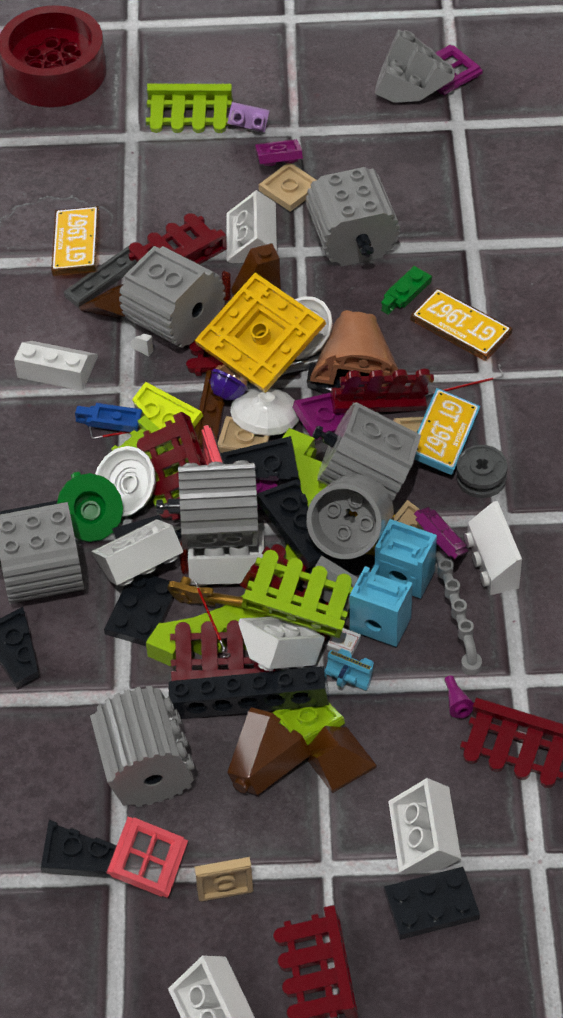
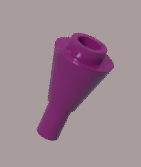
M447 676L444 681L449 690L450 715L454 718H465L472 713L474 703L458 687L454 676Z

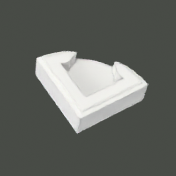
M148 334L136 336L131 341L130 347L149 357L153 352L152 336Z

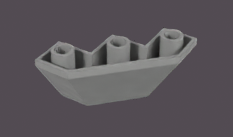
M398 29L381 68L375 87V94L394 103L420 101L452 81L455 77V69L434 53L431 48L416 38L412 32Z

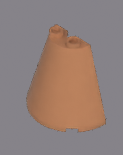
M349 310L343 311L334 322L331 335L321 351L310 376V381L333 385L338 369L357 370L364 373L382 370L384 376L392 375L395 370H398L376 321V316Z

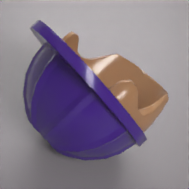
M225 364L223 366L218 365L216 369L211 371V388L218 397L224 400H234L248 391V380Z

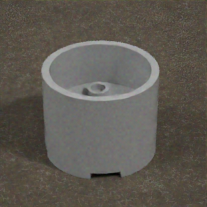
M353 473L337 478L322 489L309 505L307 528L311 539L321 551L335 558L352 559L365 554L378 542L389 519H392L394 515L391 496L379 481L377 482L370 477ZM350 511H352V512L356 511L358 515H357V516H355V515L350 516L349 512H350Z

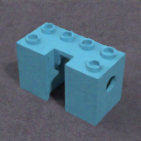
M389 519L375 546L374 567L371 572L369 567H364L350 593L351 631L397 647L411 620L412 596L422 598L435 572L436 534Z

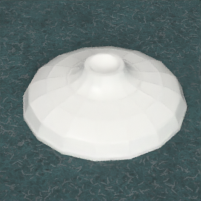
M303 296L295 299L326 322L323 329L295 360H303L314 356L324 347L331 335L333 326L331 311L323 301L316 297Z
M257 387L250 388L232 402L230 410L233 421L239 427L258 435H279L287 432L289 428L293 429L299 422V417L292 408L295 400L286 392L276 388H270L266 393Z
M125 446L114 449L103 458L96 470V475L104 476L115 485L120 493L123 504L122 517L133 515L142 509L153 495L156 484L155 469L149 456L139 448Z

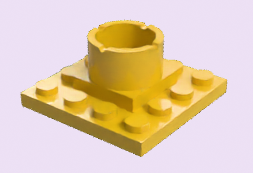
M254 273L200 333L195 342L199 347L266 393L323 329L326 322L313 311L257 273Z

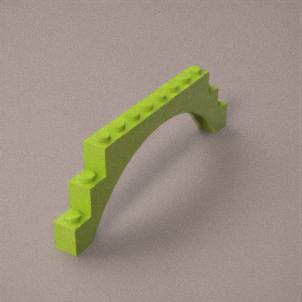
M289 428L282 438L289 436L292 438L301 481V491L306 495L309 508L313 498L327 486L317 481L322 462L314 459L317 453L315 438ZM287 544L284 558L288 561L292 558H299L290 545ZM274 571V574L279 578H282L284 575ZM300 579L298 580L296 589L298 588V586H299V584H300V582H301ZM224 605L221 608L210 611L218 632H227V625L233 620L270 617L231 605ZM208 613L193 618L158 623L146 641L148 657L171 667V660H176L175 641H170V634H175L176 625L180 622H186L191 628V633H201L202 624L206 621H211ZM243 639V649L247 650ZM217 640L218 654L222 653L223 647L219 640ZM222 640V643L225 648L227 645V640ZM191 641V651L202 655L201 641Z

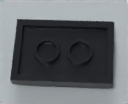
M141 573L133 577L134 580L124 586L104 628L105 635L146 646V641L158 623H164L175 598L167 589L170 580L148 574L142 575Z
M464 867L384 886V893L400 940L480 920V912Z

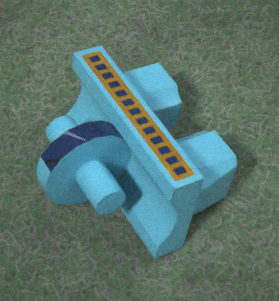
M342 648L338 652L330 650L327 656L328 662L325 672L327 675L337 678V686L343 688L346 683L367 690L370 686L374 662L367 658L360 661L353 659L350 651Z

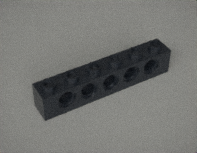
M324 666L169 681L168 697H170L174 710L177 709L181 719L248 713L250 708L273 711L329 705L328 681Z

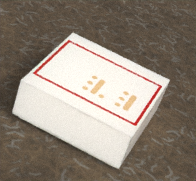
M343 628L340 638L331 637L327 644V650L338 652L342 648L350 651L353 655L361 640V634Z

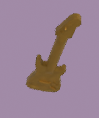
M183 576L180 583L175 581L169 582L168 591L180 603L203 604L197 587L190 586L191 579L189 577ZM199 587L206 605L213 607L216 603L237 607L242 605L243 597L214 593L212 588Z

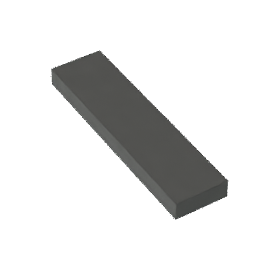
M129 246L65 290L64 297L79 308V306L92 300L123 278L137 263L136 260L131 261L128 258Z

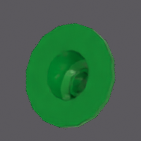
M80 472L71 474L72 479L67 481L59 492L57 504L68 502L75 538L89 542L102 540L112 534V528L117 527L121 522L123 513L121 495L115 485L104 476L92 473L81 474Z

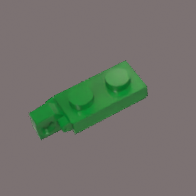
M413 266L385 293L384 299L381 301V311L389 315L397 306L405 308L432 282V276Z

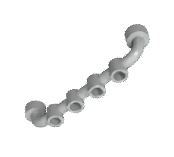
M436 551L434 573H438V576L444 580V594L451 602V616L457 620L458 637L463 640L466 654L461 660V669L467 675H476L482 669V658L476 652L473 639L474 624L466 618L467 603L459 597L460 582L453 578L454 564L443 551Z

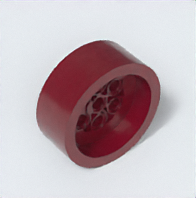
M59 5L33 8L10 20L0 33V60L4 83L9 92L20 101L39 107L71 105L92 95L105 79L106 59L102 30L98 22L82 10Z

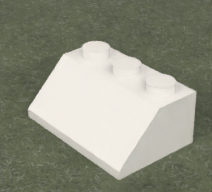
M257 190L227 212V262L244 263L251 248L273 243L277 251L276 203Z
M35 341L22 342L14 358L17 378L83 391L96 363L98 354Z
M494 501L468 522V530L464 534L467 547H471L473 551V563L475 567L480 568L481 583L483 587L487 586L490 595L519 589L522 558L498 501Z
M156 519L91 552L109 581L123 586L131 583L134 580L133 577L141 573L145 575L153 572L156 569L155 566L161 563L167 564L175 561L178 558L177 555L183 553V549L173 526Z
M258 531V546L188 549L190 585H196L192 582L194 579L197 583L201 584L200 586L241 583L251 566L256 562L257 557H263L264 531Z
M273 617L240 618L238 623L249 658L259 663L258 666L261 669L273 671V669L278 668L288 670L289 667L304 668V666L316 665L325 639L319 633Z
M426 778L388 801L399 873L409 874L438 871L461 859L448 786Z
M202 955L168 988L181 1018H255L226 957Z

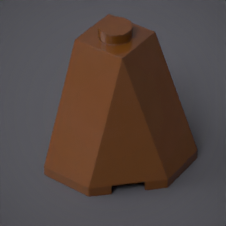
M273 243L250 249L231 288L233 296L254 273H257L281 290L280 258Z
M250 708L227 772L233 782V787L241 793L260 794L305 760L311 753L303 736L294 729L290 733L286 727L279 724L281 719L271 712Z

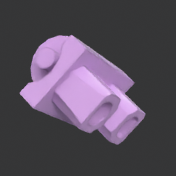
M232 102L227 124L265 132L269 110Z

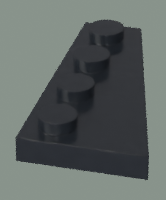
M299 479L257 493V503L307 569L315 566L321 556L329 560L330 555L321 551L309 535L307 528L308 500L301 491Z

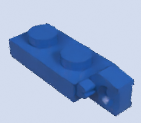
M96 403L95 406L90 407L77 406L75 412L76 422L91 427L132 432L133 430L138 432L139 424L137 421L143 416L141 409Z

